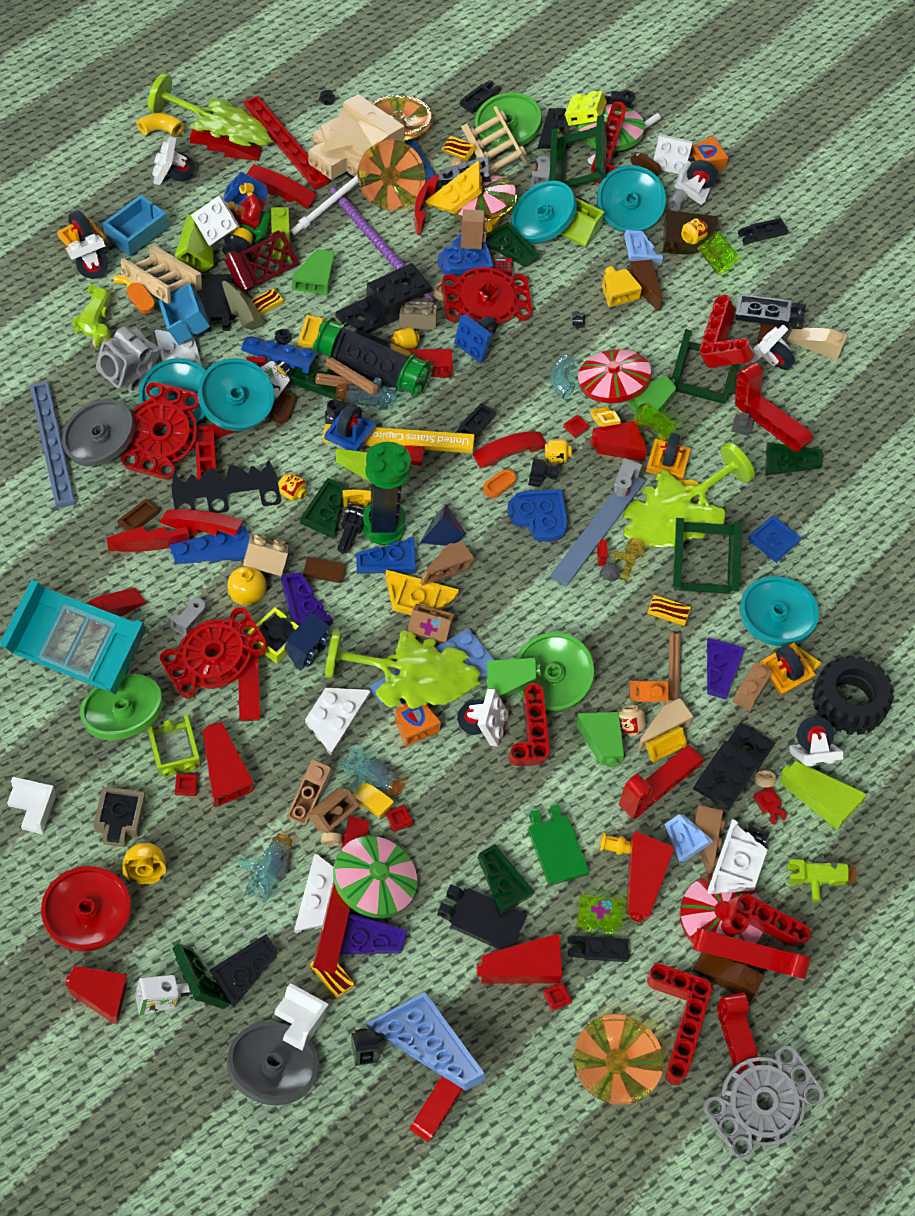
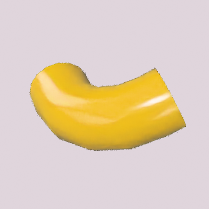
M165 113L148 114L136 121L138 129L144 135H148L156 130H163L176 137L184 129V123L181 120Z

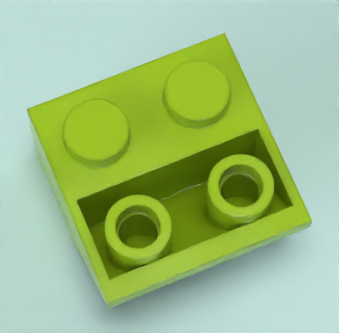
M576 198L577 209L574 218L569 226L559 235L586 247L601 228L605 211Z

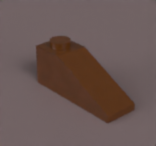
M652 260L631 261L630 268L627 270L642 287L641 295L657 311H661L663 297Z
M701 952L692 969L693 972L734 994L744 992L750 1003L764 978V975L746 965Z

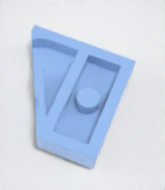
M625 231L624 237L629 261L652 260V263L662 262L663 256L656 254L653 250L655 246L647 239L643 231Z
M679 814L665 824L680 862L689 860L713 843L712 839L685 815Z

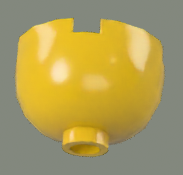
M242 566L234 570L229 576L227 591L233 602L239 605L250 606L252 603L260 602L266 595L267 584L260 570Z
M139 843L133 845L124 856L123 875L129 881L130 878L138 880L136 884H153L160 881L161 876L166 874V858L164 853L155 844Z

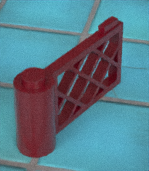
M278 230L271 233L269 239L238 253L234 250L226 254L227 258L224 261L237 287L243 291L248 290L300 264L284 232L280 233ZM276 239H282L284 243L283 249L275 246ZM262 246L270 248L268 256L260 253ZM273 250L281 253L280 261L271 258ZM250 252L256 255L254 263L248 261L246 253ZM284 256H290L293 264L283 263ZM259 257L267 260L265 268L257 265ZM270 261L278 264L276 272L268 269ZM256 268L264 271L263 277L259 280L255 275Z

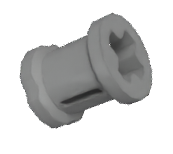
M682 189L675 190L672 198L667 200V207L673 211H679L681 204L688 198L685 191Z

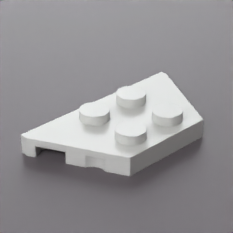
M155 330L157 344L161 349L160 356L162 361L183 358L191 360L202 367L194 337L178 345L169 332Z
M325 688L309 712L305 723L310 730H313L317 739L323 743L330 755L333 754L370 696L369 690Z
M732 819L708 888V894L752 891L755 889L767 849L756 842L749 832H744L738 826L736 820Z
M314 854L294 929L295 933L311 928H322L333 883V866L317 854Z

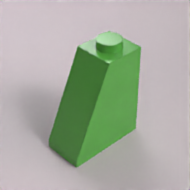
M316 249L292 276V290L327 295L334 266V252Z
M665 375L650 382L648 388L642 394L627 402L648 428L651 427L674 399L676 386Z
M536 658L487 661L488 689L496 690L501 700L524 690L531 683H538V676H541V664H537Z
M619 712L578 713L576 727L600 765H607L608 767L621 765L624 752Z

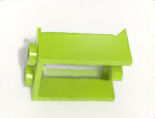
M188 714L184 715V723L173 725L171 720H166L163 722L164 727L154 730H152V726L147 728L159 777H170L180 771L191 772L200 767V759Z

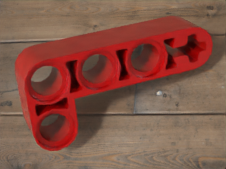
M531 683L525 688L522 698L527 742L516 743L512 746L508 759L514 766L541 765L545 763L550 752L543 689L539 684ZM530 693H533V695L536 696L534 703H532L533 696ZM536 711L540 717H533L530 712ZM539 731L542 736L536 737L532 732ZM540 750L544 756L538 757L534 751ZM519 751L524 757L517 758L514 752Z
M742 894L730 900L721 924L722 931L727 936L743 933L748 928V925H751L792 947L806 943L811 937L810 929L805 924L748 894ZM740 902L743 904L744 910L740 907ZM758 911L761 913L762 919H760ZM733 921L736 923L737 929L734 928ZM777 922H779L781 929L778 928Z
M744 992L722 996L717 1004L718 1018L733 1067L747 1059L759 1057L746 1018L749 1005ZM760 1061L752 1062L755 1066L761 1065ZM747 1064L740 1067L735 1073L740 1074L747 1069Z
M441 1076L409 1130L429 1143L463 1089Z

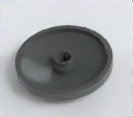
M114 399L93 401L80 408L68 420L62 434L63 449L72 461L82 466H98L110 462L118 457L130 444L135 432L134 416L128 407L120 401Z
M263 1022L249 1026L235 1037L230 1046L227 1056L229 1077L242 1094L258 1103L285 1105L295 1102L311 1090L317 1078L319 1059L312 1042L309 1041L302 1051L283 1041L284 1034L290 1027L289 1025L277 1022Z

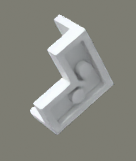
M12 777L13 789L7 802L8 806L27 810L21 825L22 830L43 834L56 798L54 786Z
M290 983L285 997L274 1013L292 1024L284 1034L283 1041L303 1051L324 1021L329 1004Z

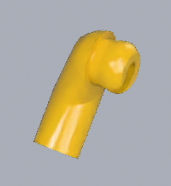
M114 275V284H127L128 287L134 283L123 275Z

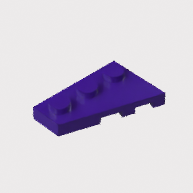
M301 573L281 575V583L291 621L299 626L312 612L328 625L333 623L332 617L327 615L323 609V604L316 599L312 588Z
M707 637L708 695L727 700L744 656L745 648Z
M349 913L340 954H400L407 930Z

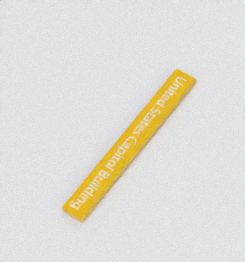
M325 424L324 434L332 424ZM376 427L363 446H373L380 442L389 441L403 446H424V450L473 453L474 434ZM323 434V443H332L328 440H325Z

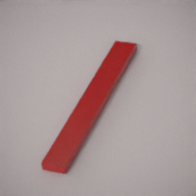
M258 95L243 101L245 108L268 130L267 133L314 190L329 185L330 180L309 164V155Z
M350 815L347 820L340 851L350 841L367 836L370 822ZM334 880L313 963V968L334 974L337 968L350 907L337 892Z

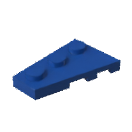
M414 536L407 538V541L393 542L390 546L383 548L375 547L356 553L357 574L385 573L386 570L397 573H415Z

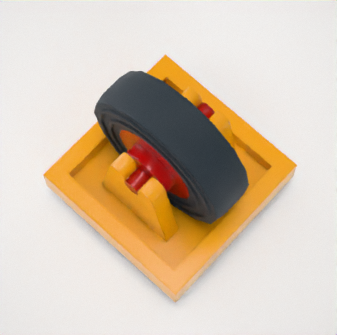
M80 210L71 212L68 215L70 225L57 232L58 237L67 247H69L68 244L74 241H79V243L85 241V237L92 234L99 235L103 239L104 244L108 243L107 237Z
M675 433L670 434L668 442L655 439L646 472L657 475L662 470H666L677 480H682L691 448L678 445L680 435Z
M795 643L779 648L776 653L761 660L759 663L773 671L770 680L780 696L816 676Z

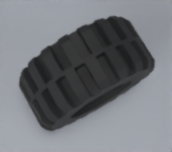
M842 656L836 658L835 661H830L822 669L813 688V706L815 710H819L817 715L828 720L832 726L836 727V731L841 732L844 730L849 735L857 732V735H861L866 730L867 732L873 731L885 719L894 700V688L890 684L889 676L884 675L885 671L881 667L875 666V662L871 660L870 662L866 661L864 657L860 656L859 658L847 656L846 659ZM846 684L858 687L867 695L869 704L853 705L848 703L839 695L836 687Z

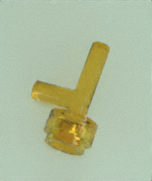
M631 538L627 541L625 547L627 553L615 550L612 553V558L626 561L620 578L622 581H628L636 556H642L644 553L645 543L638 538Z

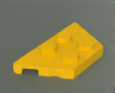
M478 161L428 198L425 201L428 207L434 206L438 210L455 214L482 193L481 164Z
M390 570L385 572L393 611L411 615L416 603L443 610L458 596L459 589L433 582L421 586V579Z

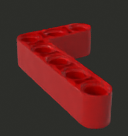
M622 102L612 104L606 121L609 126L607 128V141L612 142L611 144H606V175L618 168L610 165L625 119L626 106ZM615 111H620L622 113L616 114ZM610 126H615L617 128L611 129ZM595 157L591 167V174L597 171L595 169ZM599 179L593 182L601 184L603 179Z
M720 295L715 299L699 349L706 367L709 368L747 363L754 358V352L747 339L727 340L735 314L734 306L728 295Z
M757 363L750 364L738 372L735 395L737 408L744 413H748L750 418H754L753 421L792 450L800 451L813 441L811 432L760 395L763 372Z
M687 745L645 780L638 773L633 775L624 786L619 806L635 820L700 767L705 759L691 745Z
M699 928L696 930L692 950L805 980L811 958Z
M655 964L651 967L647 976L648 985L654 990L686 1000L665 1071V1078L668 1083L680 1085L683 1083L690 1068L712 987L706 979L663 964ZM653 974L661 975L663 980L655 979ZM679 981L684 987H678L674 982ZM695 989L703 990L704 995L698 994ZM694 1008L699 1012V1014L694 1015L690 1012L689 1009ZM684 1028H689L693 1035L686 1034ZM677 1049H684L688 1055H681ZM671 1069H678L682 1076L674 1075Z

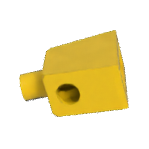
M614 266L605 269L606 274L603 276L602 288L609 307L640 299L642 287L628 270L616 271Z

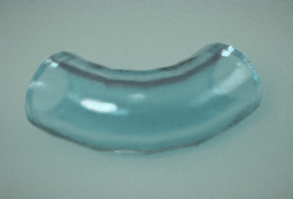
M568 354L561 355L552 364L549 374L552 388L562 399L570 396L575 389V385L568 379V373L575 368L574 361Z

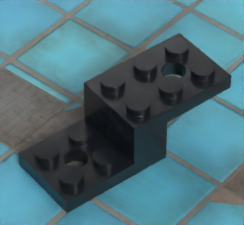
M410 263L367 283L366 298L336 311V317L342 324L347 323L362 331L371 333L398 320L401 305L431 292L432 286L415 265ZM408 282V283H410L411 285H406V284H402V283ZM357 317H364L365 319H364L363 321H361V320H357L356 318H357Z
M740 722L729 740L723 742L694 785L693 790L729 811L741 792L746 790L775 743ZM748 745L753 751L747 753L742 749V746ZM717 780H725L727 786H719Z

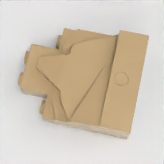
M358 94L343 102V110L338 117L321 125V129L313 132V147L308 149L309 164L331 180L346 171L354 177L361 171L358 170V165L363 154L377 168H380L369 147H371L382 166L383 162L378 149V142L394 141L390 161L394 160L401 144L403 145L397 158L403 155L404 125Z

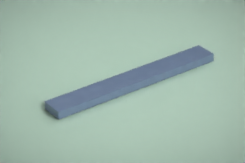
M49 382L31 384L32 399L56 508L76 505Z
M638 477V480L632 478L630 493L626 497H619L614 492L551 573L550 578L565 587L569 585L597 548L599 541L603 540L645 484L643 478Z

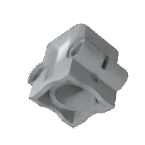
M123 326L116 331L114 338L102 342L96 368L116 388L127 386L132 391H135V388L140 386L146 373L155 366L161 349L148 341L137 328L129 330L126 326Z

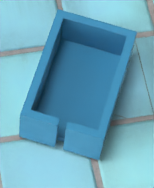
M142 195L103 222L104 235L107 237V240L128 256L134 254L168 228L166 212L156 205L153 206V203Z
M190 283L170 294L171 303L167 304L159 300L167 330L178 345L189 341L193 334L203 333L210 327L202 300Z

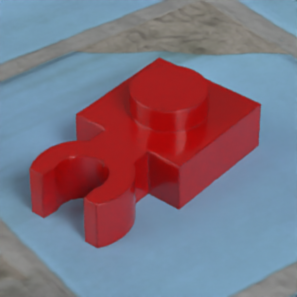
M772 787L754 794L753 799L763 814L769 812V819L773 825L777 823L776 815L780 816L783 821L786 819L785 811L779 809L782 802Z

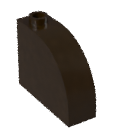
M667 210L664 220L663 252L689 255L703 251L714 239L718 216ZM697 218L707 224L708 234L705 239L693 245L685 242L681 233L684 224Z

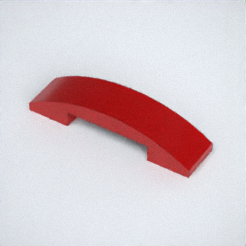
M439 175L431 177L422 186L417 195L414 211V227L417 235L421 236L425 225L426 212L422 211L427 197L430 198L437 192Z
M521 432L497 439L476 450L472 455L479 468L482 469L497 464V460L527 450H530L532 453L545 449V444L547 443L541 432Z

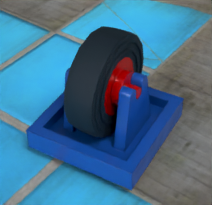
M464 314L460 317L454 344L481 364L486 359L490 342L493 340L497 329V322L489 316L476 322Z
M349 404L341 411L324 434L325 440L347 450L360 451L376 429V423L362 417L361 407Z

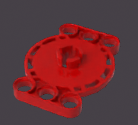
M479 267L466 271L459 279L453 274H446L442 279L441 288L445 316L451 322L459 321L460 317L464 314L476 322L489 316L497 322V325L508 322L514 316L520 321H527L531 317L532 304L528 279L523 274H515L511 279L500 270ZM451 280L454 282V285L449 286L445 281ZM515 280H521L524 284L517 285ZM453 295L456 297V300L451 301L447 296ZM517 295H524L526 299L520 300L517 298ZM524 309L528 314L522 315L519 310ZM456 310L458 315H451L449 311Z
M151 382L146 387L149 400L144 401L131 412L135 419V432L132 443L128 445L130 451L123 453L121 462L128 470L170 480L173 478V474H176L173 464L185 458L196 442L197 423L191 411H195L200 405L198 396L194 392L158 382ZM154 387L160 389V393L156 396L150 394V390ZM172 392L178 394V398L174 401L168 399V395ZM190 397L196 399V403L192 406L186 404V400ZM191 419L193 421L194 430L190 428L189 420ZM166 426L167 432L165 435H155L154 431L157 432ZM190 435H193V439L190 445H188ZM184 449H187L182 455L177 457ZM129 456L136 458L132 465L125 463L126 458ZM147 461L154 463L153 468L150 470L143 468L144 463ZM166 466L172 468L169 475L161 473L162 469Z
M237 607L230 613V620L214 619L194 627L182 639L178 651L174 649L164 650L160 654V661L180 695L187 699L196 695L198 687L215 689L234 682L245 672L252 655H264L268 650V644L248 611L243 607ZM239 614H245V617H244L243 620H241V621H236V620H235V618H236L237 615H239ZM254 628L252 634L244 635L246 629ZM258 642L263 643L262 648L258 650L253 649L254 644ZM213 648H214V650H215L216 653H219L218 655H216V656H214V657H212L213 654H212L211 651H210V650L213 649ZM170 655H174V656H175V658H174V660H173L172 662H170V663H166V662H165V659H166L168 656H170ZM177 670H184L180 677H174V673ZM187 684H191V685H192V688H191L190 691H188V692H183V691H182V689H183V687H184L185 685H187Z

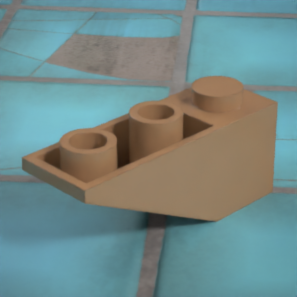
M312 759L286 818L306 826L309 821L307 813L318 805L336 768Z
M698 805L693 823L713 841V843L699 852L706 873L710 875L713 868H716L719 856H716V850H720L722 838L719 837V832L724 829L725 819H722L723 810Z

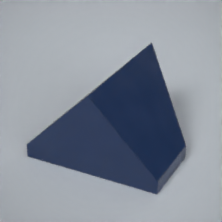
M444 505L432 519L420 543L447 546L450 543L459 542L466 535V532L448 505Z

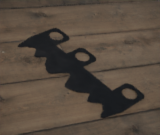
M267 460L266 467L262 471L251 466L249 474L240 467L230 465L225 479H222L214 468L204 472L199 481L193 474L190 475L186 482L179 479L175 473L173 474L172 496L175 510H179V506L184 503L189 504L191 510H195L194 499L206 497L209 512L224 513L229 510L226 494L259 489L263 506L279 505L281 503L277 475L269 460ZM268 491L276 493L277 498L272 503L264 499V495ZM221 499L224 502L223 509H213L212 501Z

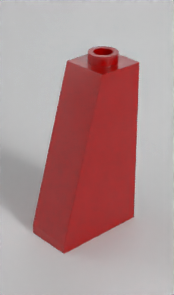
M219 722L208 725L203 729V740L213 805L216 808L251 793L254 789L253 781L223 723Z
M636 831L630 839L625 914L629 915L631 920L641 923L642 921L646 922L650 916L675 847Z
M554 934L482 955L480 963H477L476 966L477 977H481V984L560 983L562 978L560 935Z

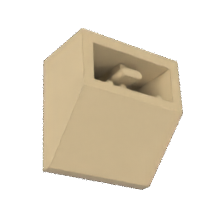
M262 534L250 535L243 566L253 567L281 576L288 555V545L279 539H274V541L268 540Z

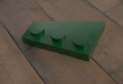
M496 844L479 853L478 861L501 915L533 896L535 891Z

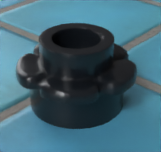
M324 90L320 93L319 101L324 105H331L335 101V95L331 90Z
M577 312L576 315H573L572 324L576 326L577 330L585 327L584 313Z
M280 329L275 332L274 339L278 344L286 345L292 339V334L287 329Z

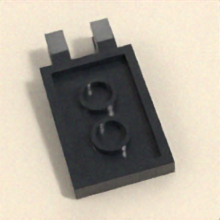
M231 274L201 275L202 289L197 291V294L202 300L210 327L204 332H212L211 320H222V331H230L229 319H235V317L231 314L222 282L225 280L232 283Z
M739 293L735 320L776 326L784 325L785 327L791 326L793 329H802L806 305L792 303V300Z
M450 884L446 897L458 903L454 909L452 906L442 902L437 916L448 920L451 923L450 928L499 950L514 946L527 914L512 908L501 915L494 899L470 888L462 890Z

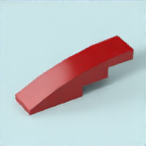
M192 129L189 139L192 144L207 145V150L224 152L225 157L259 161L261 146L249 142L251 146L235 144L229 140L228 135H220V138H216L211 134L212 131L203 130L202 132Z
M255 164L247 172V175L263 183L267 187V193L271 196L277 194L290 203L294 200L306 209L309 208L317 195L292 179Z
M213 425L197 426L195 448L198 481L208 469L214 468L216 470Z
M181 509L167 510L160 519V523L176 529L187 527L188 532L195 536L199 531L214 536L219 531L236 536L242 527L243 520L208 511Z
M142 526L106 537L108 551L119 552L170 548L171 544L190 540L187 527L167 532L165 526L148 532Z
M254 645L253 649L258 650V645ZM252 655L247 669L238 678L240 722L260 721L258 656Z

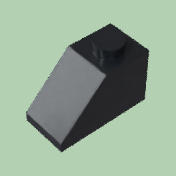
M362 1028L356 1030L355 1033H351L355 1066L377 1063L379 1046L374 1030Z

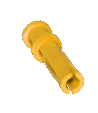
M603 832L599 851L608 850L616 852V855L629 854L630 841L626 840L623 836L617 838L608 836Z

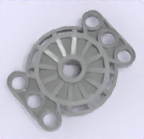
M782 1046L776 1050L775 1060L757 1057L737 1064L724 1080L720 1098H708L704 1102L703 1110L730 1152L734 1156L742 1158L749 1156L752 1151V1144L771 1146L789 1139L798 1130L803 1121L805 1104L809 1106L820 1104L823 1101L824 1092L797 1051L791 1046ZM783 1050H788L792 1055L789 1063H785L781 1059V1052ZM766 1061V1064L755 1066L752 1062ZM747 1064V1069L740 1074L735 1073L740 1067ZM797 1069L802 1070L805 1074L802 1082H797L794 1078V1072ZM732 1077L734 1081L730 1086V1090L726 1091L728 1082ZM811 1088L815 1089L818 1093V1098L815 1102L810 1101L807 1097V1092ZM760 1093L769 1096L767 1099V1110H762L757 1105L756 1099ZM711 1101H717L720 1104L718 1114L710 1112L709 1104ZM798 1112H800V1113H799L798 1120H797L796 1124L794 1125V1121H795L796 1118H797ZM726 1120L733 1124V1131L730 1134H726L722 1129V1124ZM788 1129L791 1130L787 1135L780 1138V1134L786 1132ZM773 1137L774 1139L772 1142H760L762 1138ZM739 1140L744 1141L747 1146L743 1154L738 1153L735 1149V1144Z

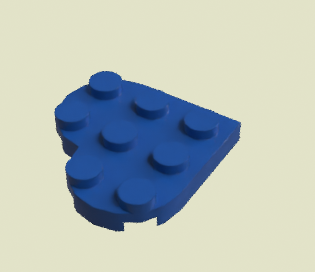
M461 234L458 235L457 239L452 240V246L445 247L443 252L438 253V266L444 275L464 274L468 270L479 267L493 268L486 242H482V249L460 248Z
M562 489L518 492L508 501L507 513L515 526L529 527L535 540L552 542L563 538L567 527V518Z

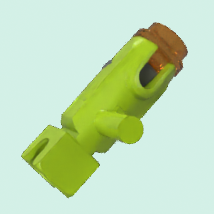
M817 857L813 863H806L800 859H791L786 866L787 870L797 873L790 875L787 882L789 885L802 886L803 883L811 884L812 902L821 901L820 886L822 884L837 886L850 885L856 882V867L847 863Z

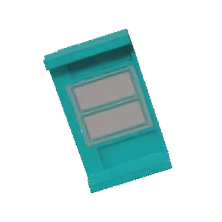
M31 579L3 635L0 646L21 658L116 695L147 627L141 621L135 620V622L49 590L39 582Z

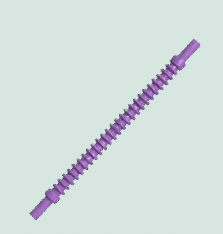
M334 187L330 190V193L333 195L338 190ZM342 196L337 200L339 206L352 218V221L371 240V243L377 247V250L382 253L385 259L391 263V266H394V269L397 270L406 266L394 254V251L389 248L386 242L380 238V235H377V232L366 222V219H363L364 217L361 216L346 197ZM428 293L421 296L422 298H429V302L434 303V300Z

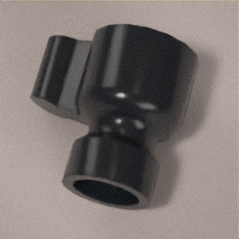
M332 399L327 402L325 424H332L341 413L342 404L339 400Z
M533 458L528 485L539 488L545 476L556 480L559 465H548L545 460Z

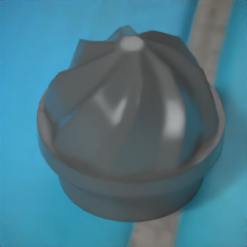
M607 561L599 574L603 576L604 580L613 581L619 577V568L615 563L611 564Z

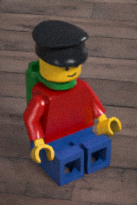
M240 172L228 184L223 197L229 209L233 211L234 204L231 201L238 204L234 212L237 215L236 221L240 226L224 238L225 246L222 248V252L225 255L234 250L238 253L258 244L266 236L271 215L263 211L267 199L265 197L267 187L243 172ZM249 252V253H246L245 255H246L248 261H251V260H252V255H251V253H250V252Z

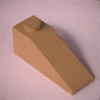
M462 541L448 544L425 570L420 581L421 586L469 570L474 560L473 555Z

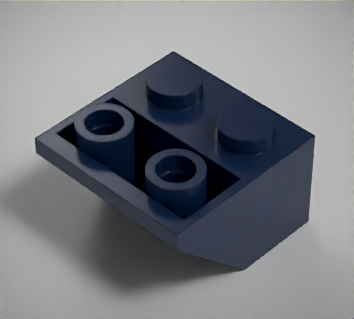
M312 612L286 640L284 647L300 671L305 666L309 667L315 660L314 655L317 652L321 653L327 646L326 641L330 637L328 633L331 626Z

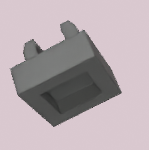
M742 412V415L736 414L731 432L749 436L754 418H750L749 414Z

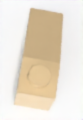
M828 328L792 329L787 341L838 360L847 335Z
M680 698L674 701L669 700L663 705L641 737L637 747L639 751L646 748V742L678 726L683 729L690 726L693 716Z

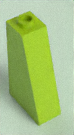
M192 214L185 218L175 258L202 274L214 266L213 246L208 245L192 218Z
M797 761L791 766L786 765L780 773L782 777L779 783L836 830L857 810L867 796L864 792Z

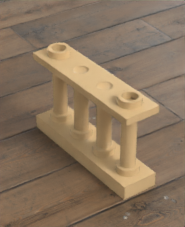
M496 106L494 110L497 116L477 128L470 129L467 123L461 126L469 143L475 145L476 150L474 152L478 158L488 156L490 160V158L512 145L515 146L517 151L494 164H490L491 175L494 176V173L497 172L496 170L521 157L524 164L527 163L524 157L527 154L523 146L519 147L505 123L507 118L503 110L499 112ZM501 121L504 126L503 128L481 141L480 139L476 141L475 138L478 137V134ZM506 133L510 137L509 140L492 150L482 152L484 146Z
M155 245L149 247V258L133 264L124 258L121 259V273L124 277L134 283L142 284L148 292L167 304L171 303L170 293L188 283L193 286L195 291L202 289L200 272ZM151 264L155 266L146 271L142 270V268ZM160 272H165V273H167V274H165V275H163V276H160V277H158V278H155V277L153 276V275H156V274H158V273H160ZM172 279L178 280L177 282L170 285L165 284V282H168Z

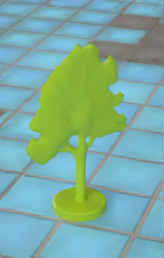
M161 73L152 85L147 106L148 110L153 113L160 112L167 101L196 113L200 117L190 125V128L196 131H212L211 134L216 138H220V135H228L231 142L242 146H251L249 142L262 146L268 145V142H273L267 133L268 130L265 129L258 119L250 116L243 108L232 107L228 100L211 98L209 99L210 106L199 107L170 94L172 77L167 73Z
M728 442L721 447L720 453L726 466L697 486H683L669 471L662 470L655 479L658 480L656 489L653 486L642 489V493L647 494V501L643 503L635 500L624 510L623 518H631L632 520L629 525L625 526L623 535L631 540V545L661 548L675 547L676 518H684V522L724 525L725 510L709 505L705 498V493L711 486L730 472L741 482L748 483L755 478V472L747 456L733 443ZM699 494L698 504L691 503L690 500ZM684 532L683 543L686 539L703 538L705 533Z
M403 630L399 634L400 638L395 650L396 654L390 655L387 658H375L340 651L342 633L340 631H333L327 657L325 678L333 679L337 660L376 666L384 671L386 680L385 683L376 689V695L388 707L400 706V698H403L411 709L426 705L427 703L446 705L448 702L463 697V694L480 685V682H478L480 672L477 668L463 663L470 656L464 651L451 646L445 647L443 652L440 653L434 647L436 641L433 638L426 639L421 644L415 638L417 635L411 631ZM388 667L400 669L399 675L392 674Z

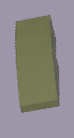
M224 280L222 285L231 314L240 318L244 328L255 330L262 326L264 323L261 315L250 297L236 285Z

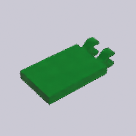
M559 804L550 805L548 811L552 820L542 823L538 808L530 810L529 818L532 826L528 827V833L548 886L589 875V870L568 816H561Z

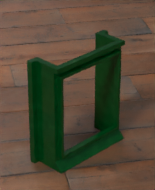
M604 115L597 116L596 127L566 136L558 128L551 130L549 181H560L569 187H574L607 178L606 144L607 128L609 126L604 121ZM596 136L595 169L598 172L565 181L566 145Z
M685 329L672 378L675 379L676 392L725 404L728 393H733L740 364L730 365L723 393L679 382L688 349L699 351L701 344L690 342L692 330Z
M676 518L673 569L674 590L720 594L739 592L742 522L722 525L684 522V518ZM684 532L729 535L727 586L681 583Z

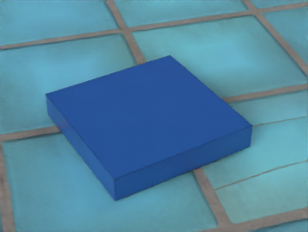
M773 515L748 537L752 544L776 563L802 539Z

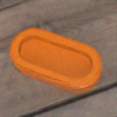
M132 283L127 287V296L140 313L149 314L155 309L154 299L142 284Z
M511 470L500 471L484 483V494L490 498L500 496L515 485L516 474Z

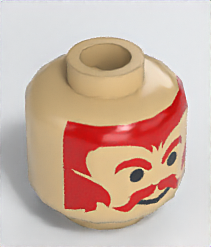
M627 705L619 712L621 731L627 733L628 736L640 735V732L646 727L644 711L637 705Z

